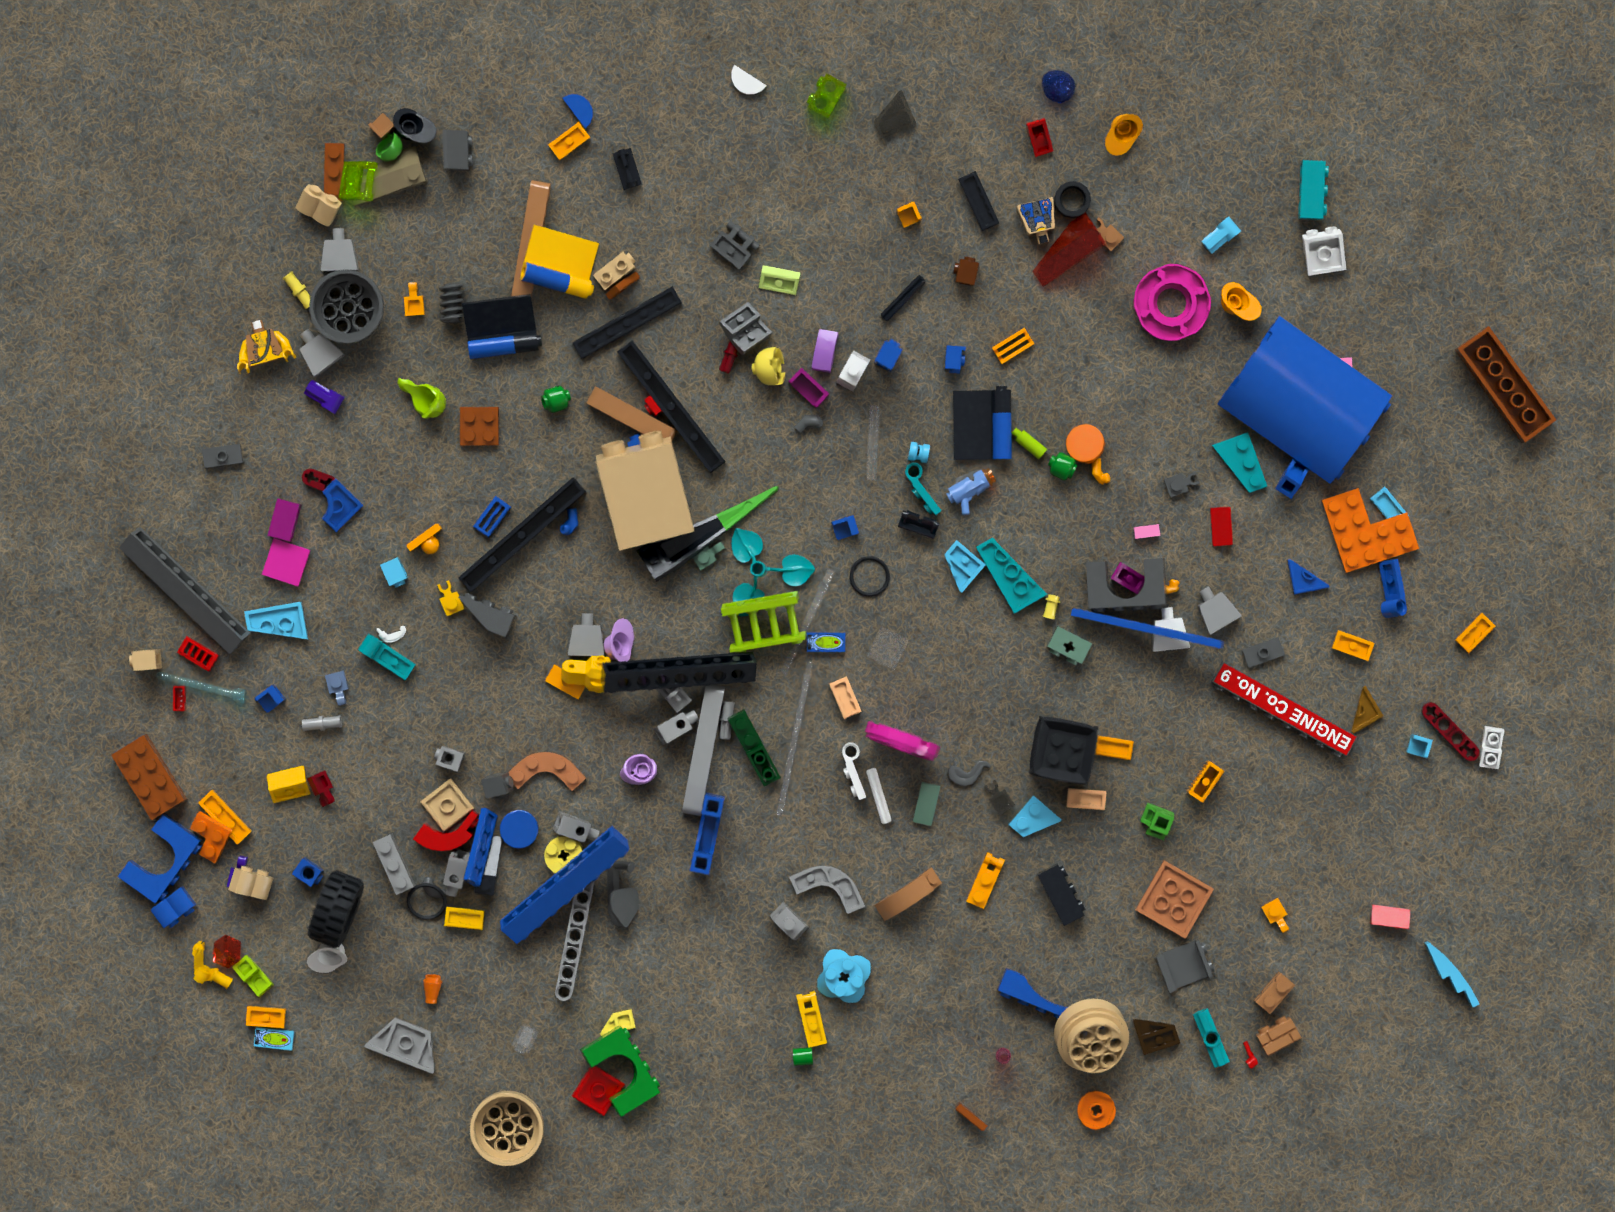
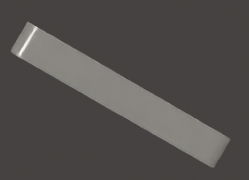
M709 685L705 687L682 813L701 816L725 686Z
M591 881L582 891L588 896L586 902L582 903L578 900L577 896L579 893L573 898L555 990L556 997L561 1001L569 1000L574 991L595 881ZM577 911L582 912L584 920L576 921L574 913ZM573 930L579 931L581 934L580 939L573 940L570 932ZM574 949L577 952V957L574 959L568 958L567 950ZM565 968L572 969L573 976L570 978L565 977L563 970ZM567 987L570 993L568 996H562L559 993V989Z

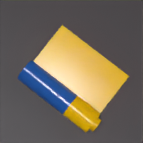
M533 225L520 280L587 299L594 290V285H592L589 279L599 243Z

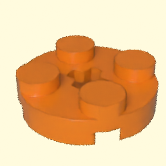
M1095 1090L1089 1091L1081 1097L1078 1102L1077 1112L1079 1119L1086 1127L1098 1130L1112 1123L1115 1118L1116 1108L1114 1101L1107 1093ZM1100 1105L1099 1109L1102 1112L1093 1115L1091 1108Z

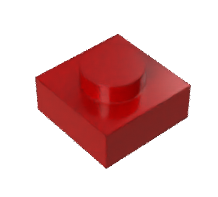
M651 396L644 400L647 403L644 407L650 415L654 413L657 416L662 412Z

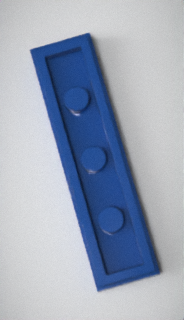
M481 808L463 879L474 887H480L498 816L487 808Z

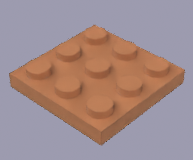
M1163 860L1135 910L1186 939L1214 888Z

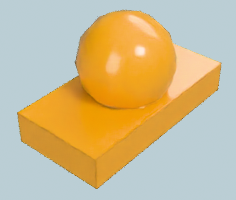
M436 523L408 543L407 548L412 552L421 545L424 553H436L440 546L438 539L434 535L440 532L442 527Z

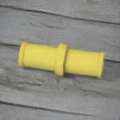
M290 272L283 280L293 291V296H297L305 309L309 308L311 296L305 290L306 286L299 282L293 272Z

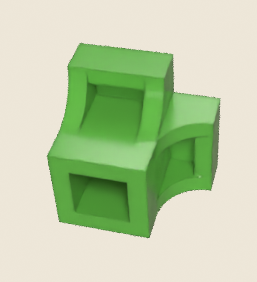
M1147 803L1140 822L1148 825L1146 834L1164 840L1173 823L1174 812Z

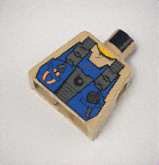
M1053 197L1017 205L1016 209L1027 235L1036 234L1038 245L1048 243L1047 231L1055 229Z

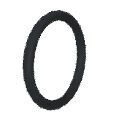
M866 556L853 564L849 579L857 593L866 597H873L881 594L887 588L890 581V572L887 565L881 559ZM867 560L880 563L886 573L883 587L873 593L860 590L853 579L856 567L861 562Z
M422 883L414 886L409 891L406 903L409 911L414 916L423 920H431L439 917L445 911L447 899L444 892L438 886ZM422 887H430L437 890L443 899L442 908L438 913L431 916L420 915L412 908L410 903L413 892Z

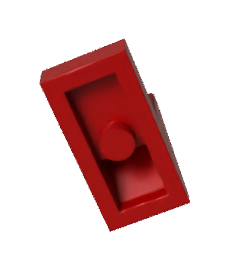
M1045 118L1027 123L1026 131L1029 135L1035 157L1053 152Z

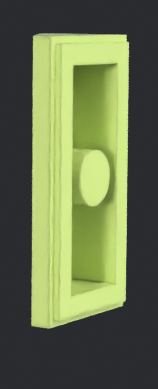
M763 265L759 288L796 295L800 272Z

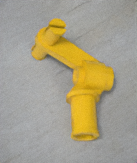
M198 941L193 946L192 952L194 956V980L200 984L206 981H214L228 989L233 978L218 971L219 968L210 969L204 965L205 943L201 944L202 941Z

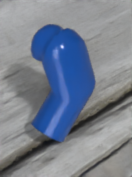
M577 508L567 509L568 520L560 526L561 534L570 535L578 527Z

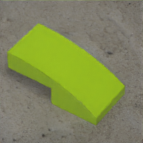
M245 955L232 967L258 997H261L274 985L248 955Z

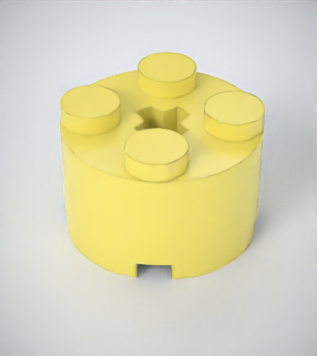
M563 835L558 836L547 845L544 854L545 862L552 872L557 873L582 852L583 847L578 840ZM562 850L565 853H569L567 860H564L563 857L560 858L559 855L562 853Z

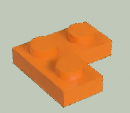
M199 811L190 829L206 838L199 855L216 863L233 830Z

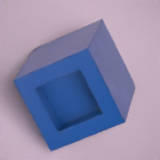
M854 515L831 522L837 540L859 534Z
M274 684L254 698L267 713L286 700Z

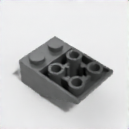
M470 593L459 595V599L488 631L504 637L509 636L516 617L515 614H512V609L501 606V609L494 607L496 603L483 599V602L478 601V596Z

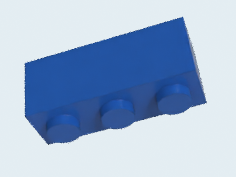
M892 339L889 342L885 340L874 364L891 372L902 352V349L899 348L901 344Z

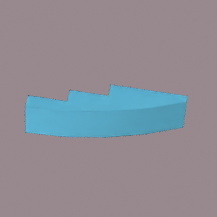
M1425 942L1424 944L1440 978L1449 977L1456 993L1464 991L1471 1007L1479 1005L1475 994L1459 970L1431 943Z

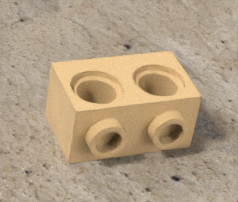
M161 649L133 651L132 655L129 656L130 667H133V671L162 668Z

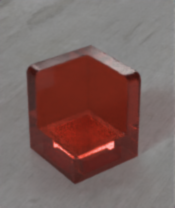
M224 935L215 941L213 962L226 968H230L239 962L241 942L228 935Z

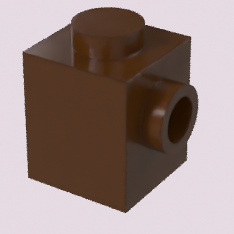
M965 256L964 259H960L959 263L955 262L953 274H957L955 283L974 287L979 263L975 262V258Z

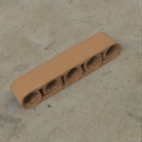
M596 386L586 402L642 434L661 431L662 438L671 436L673 441L678 432L674 428Z

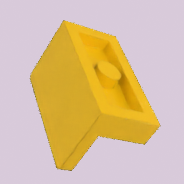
M304 766L267 774L268 790L273 803L311 794Z

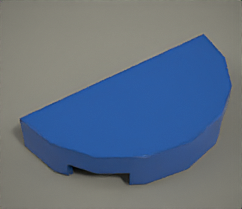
M577 94L563 97V100L586 129L591 124L593 118V109L590 102Z

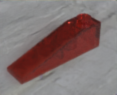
M1086 212L1068 224L1033 270V273L1043 287L1107 245Z

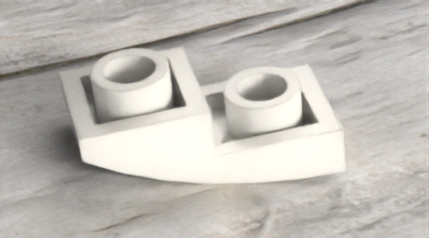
M1484 727L1480 767L1499 769L1504 729Z

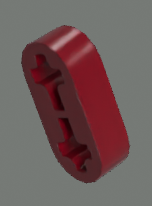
M306 469L302 474L304 484L321 491L326 488V485L322 484L321 480L328 481L330 478L333 481L335 477L315 469ZM313 472V476L319 478L318 482L312 480L309 483L306 474Z

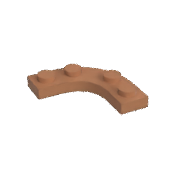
M552 752L531 754L522 759L509 771V775L513 779V785L517 789L533 775L544 771L554 773L571 791L586 779L570 760Z

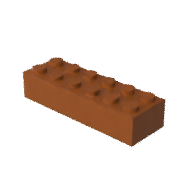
M1489 326L1455 349L1521 443L1527 442L1556 421L1553 414Z

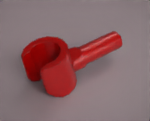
M1246 1041L1243 1044L1250 1058L1245 1062L1252 1069L1258 1064V1061Z

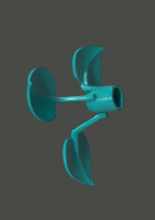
M736 528L732 536V551L735 558L742 563H746L752 558L753 563L750 566V572L754 575V585L752 586L748 583L738 585L733 592V602L765 597L764 592L756 588L758 577H764L767 571L783 572L782 577L785 583L790 586H800L815 572V567L808 559L795 554L788 555L782 560L783 568L767 567L763 562L756 561L755 558L763 550L761 537L755 532ZM745 612V613H739L738 616H739V617L749 616V614H746V612Z

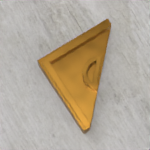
M1366 686L1362 687L1351 730L1352 734L1383 717L1382 712Z

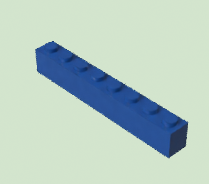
M611 826L500 920L501 931L516 944L521 940H525L534 929L541 927L546 919L554 916L559 908L567 905L572 897L577 893H581L591 881L597 880L603 871L610 869L616 860L624 857L629 850L628 840Z

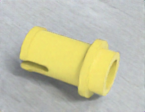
M1048 594V598L1046 597L1045 599L1047 603L1043 617L1055 619L1058 603L1061 602L1059 596Z

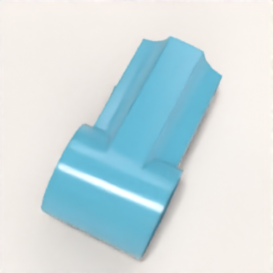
M1228 216L1201 243L1212 254L1226 241L1229 242L1241 230Z

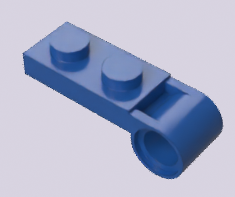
M1398 559L1378 562L1386 599L1381 604L1382 615L1385 618L1403 616L1406 614L1407 605Z

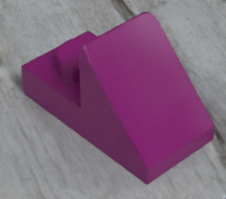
M1120 562L1111 580L1138 595L1144 585L1145 576Z

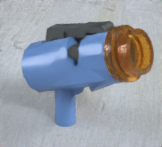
M989 468L986 470L978 469L956 478L955 485L948 488L949 492L946 495L951 504L954 502L956 505L961 503L962 515H969V501L972 500V496L976 494L978 496L984 490L993 486L992 483L996 482V479Z

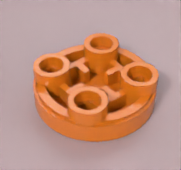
M1089 424L1073 428L1066 439V448L1069 455L1076 461L1090 464L1097 460L1103 453L1106 444L1099 429Z

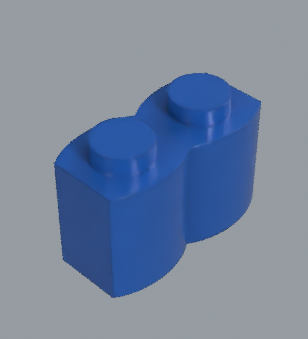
M182 886L150 910L163 928L167 926L172 928L179 922L178 918L184 915L187 917L195 911L193 907L197 904Z

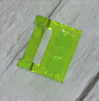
M373 161L344 162L339 198L341 200L373 201L372 189L378 163ZM364 169H368L364 192H360Z

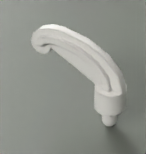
M401 626V631L388 635L379 628L376 631L383 641L394 642L404 636L406 628Z

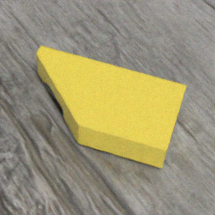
M632 1009L613 1013L602 1029L601 1036L617 1026L627 1030L636 1028Z

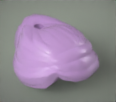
M633 755L625 761L620 771L621 779L633 785L646 784L656 776L657 765L647 755Z

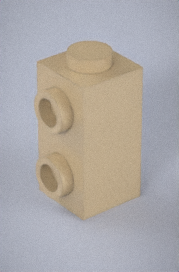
M622 252L593 276L603 289L607 291L636 268L633 265L636 261L630 253L625 255Z

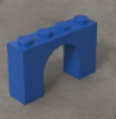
M711 793L705 794L690 871L709 875L725 796Z
M165 813L161 815L151 830L172 846L175 860L171 869L165 874H152L133 860H130L118 875L120 879L154 903H157L159 900L163 901L169 893L166 891L168 887L176 884L180 878L178 876L180 870L185 871L191 863L188 859L192 854L196 855L202 847L200 845L202 839Z

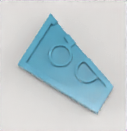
M302 602L244 611L248 631L308 639Z

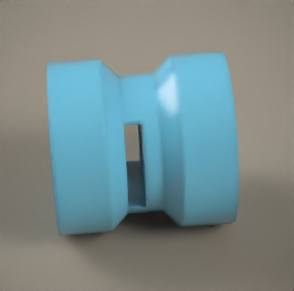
M911 442L908 460H920L921 463H927L930 445H918L917 442Z

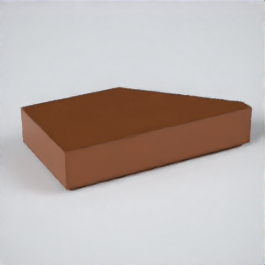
M634 272L616 284L605 294L610 300L622 293L629 285L639 279V274Z
M961 1102L955 1106L956 1111L981 1131L986 1129L987 1125Z

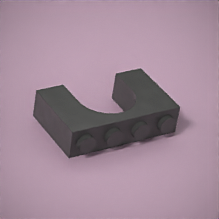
M1165 558L1144 559L1145 582L1143 589L1138 595L1129 599L1121 598L1111 590L1108 581L1107 561L1086 563L1089 609L1094 608V612H1105V608L1113 607V611H1124V607L1132 606V610H1143V606L1151 605V609H1162L1163 605L1167 604Z

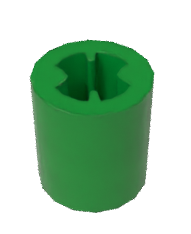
M812 1047L793 1049L794 1066L813 1065Z

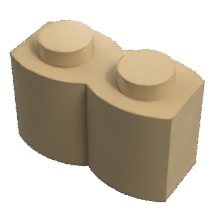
M308 184L303 190L295 208L301 213L312 217L317 222L330 226L342 203L334 195L325 194L318 186Z
M241 866V869H234L228 890L237 894L267 900L273 877L268 876L269 872L260 869L257 872H253V869L247 866Z

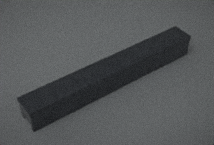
M633 340L617 351L707 470L712 473L726 461Z
M571 478L459 576V580L472 593L585 494V489L575 478Z

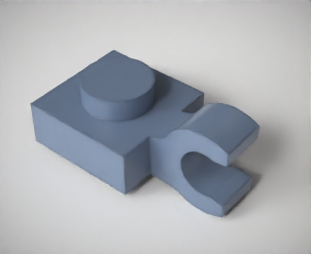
M340 671L325 675L329 694H336L339 706L347 704L344 690H348L349 687L345 672Z

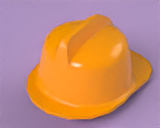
M1123 114L1114 118L1111 123V129L1105 138L1106 150L1115 156L1126 153L1142 131V120L1134 114Z
M1235 282L1224 285L1221 293V305L1228 314L1237 315L1243 320L1248 321L1255 320L1260 316V302L1243 286Z

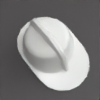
M321 943L318 950L307 958L308 967L320 973H329L347 962L345 948L342 944L340 947L333 948Z

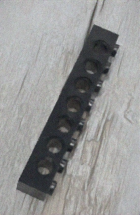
M753 652L602 663L601 684L604 693L747 683L756 681L757 662Z

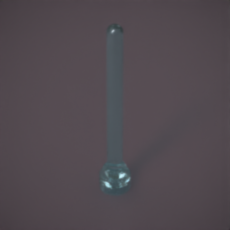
M160 671L156 673L157 679L227 696L238 704L243 705L247 690L242 688L230 690Z

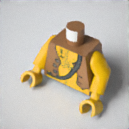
M262 320L251 323L254 333L247 335L246 339L242 342L237 369L239 374H241L242 369H246L248 374L250 373L249 367L259 366L283 358L286 362H289L287 360L288 356L292 355L295 359L296 355L291 348L289 340L282 333L274 331L272 328L265 330Z

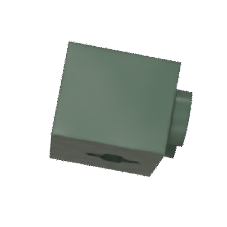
M1057 626L1047 647L1050 648V653L1058 657L1060 654L1067 656L1066 661L1077 665V663H1083L1092 643ZM1071 641V646L1074 648L1066 652V648L1063 645Z

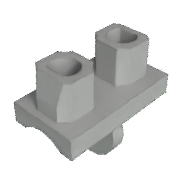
M681 687L658 689L677 713L692 701Z

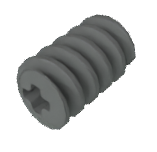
M444 284V286L439 288V291L445 292L439 296L440 299L445 300L440 303V306L445 308L440 311V314L445 315V317L440 319L441 322L463 323L459 321V318L464 317V314L459 313L463 308L458 305V303L464 301V299L458 297L464 293L458 290L463 284Z

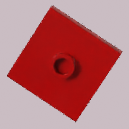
M595 1065L588 1069L571 1096L605 1116L612 1105L609 1098L619 1093L625 1084Z

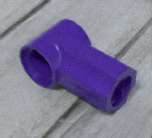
M311 380L304 392L306 396L319 402L322 407L336 414L345 399L342 395L332 389H327L314 380Z

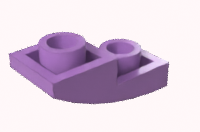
M819 329L812 370L831 373L835 357L834 352L839 336L838 332Z

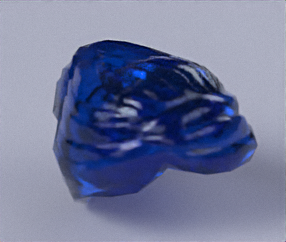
M1053 70L1043 75L1042 89L1050 100L1063 103L1070 100L1074 95L1075 81L1068 73Z

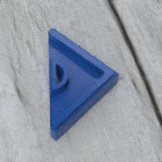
M1291 559L1287 560L1294 595L1329 588L1328 584Z

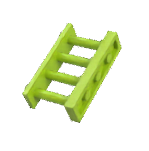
M798 591L722 604V616L730 618L735 643L730 645V653L746 652L749 649L790 642L792 644L802 643L806 639L807 634L806 631L799 632L794 606L799 600ZM784 606L787 609L791 628L790 634L780 635L775 612L776 607ZM765 609L768 612L773 637L761 638L756 614L758 610ZM746 612V614H749L754 640L743 642L737 616L739 613Z

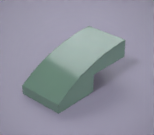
M921 783L913 822L932 826L940 791L939 785Z

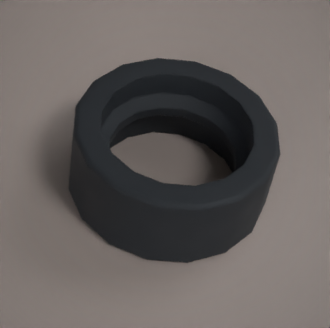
M1076 181L1062 184L1054 197L1057 211L1067 218L1080 217L1088 210L1091 203V196L1087 187ZM1071 188L1078 189L1084 197L1082 207L1076 211L1067 210L1061 202L1062 194Z

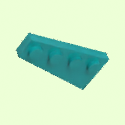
M993 537L976 547L1013 613L1020 611L1047 595Z

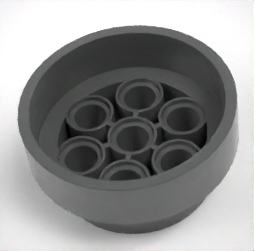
M338 270L329 273L317 283L310 297L309 310L311 319L321 334L338 343L353 344L369 338L378 329L384 316V299L379 287L368 276L354 270ZM354 284H357L360 288L359 293L356 295L350 293V287ZM335 288L341 291V295L337 299H333L331 296V292ZM369 298L373 302L372 307L365 309L363 301ZM346 303L353 304L354 309L351 313L344 311ZM328 307L335 309V314L332 317H327L325 314ZM358 318H366L367 323L364 327H358ZM341 321H346L348 323L347 330L340 331L338 324Z

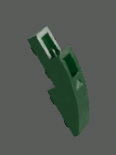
M745 709L728 717L729 723L763 786L765 787L780 779L781 776Z

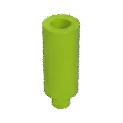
M1015 428L1012 432L1016 437L1015 441L1038 460L1046 452L1047 448L1025 430L1021 432Z

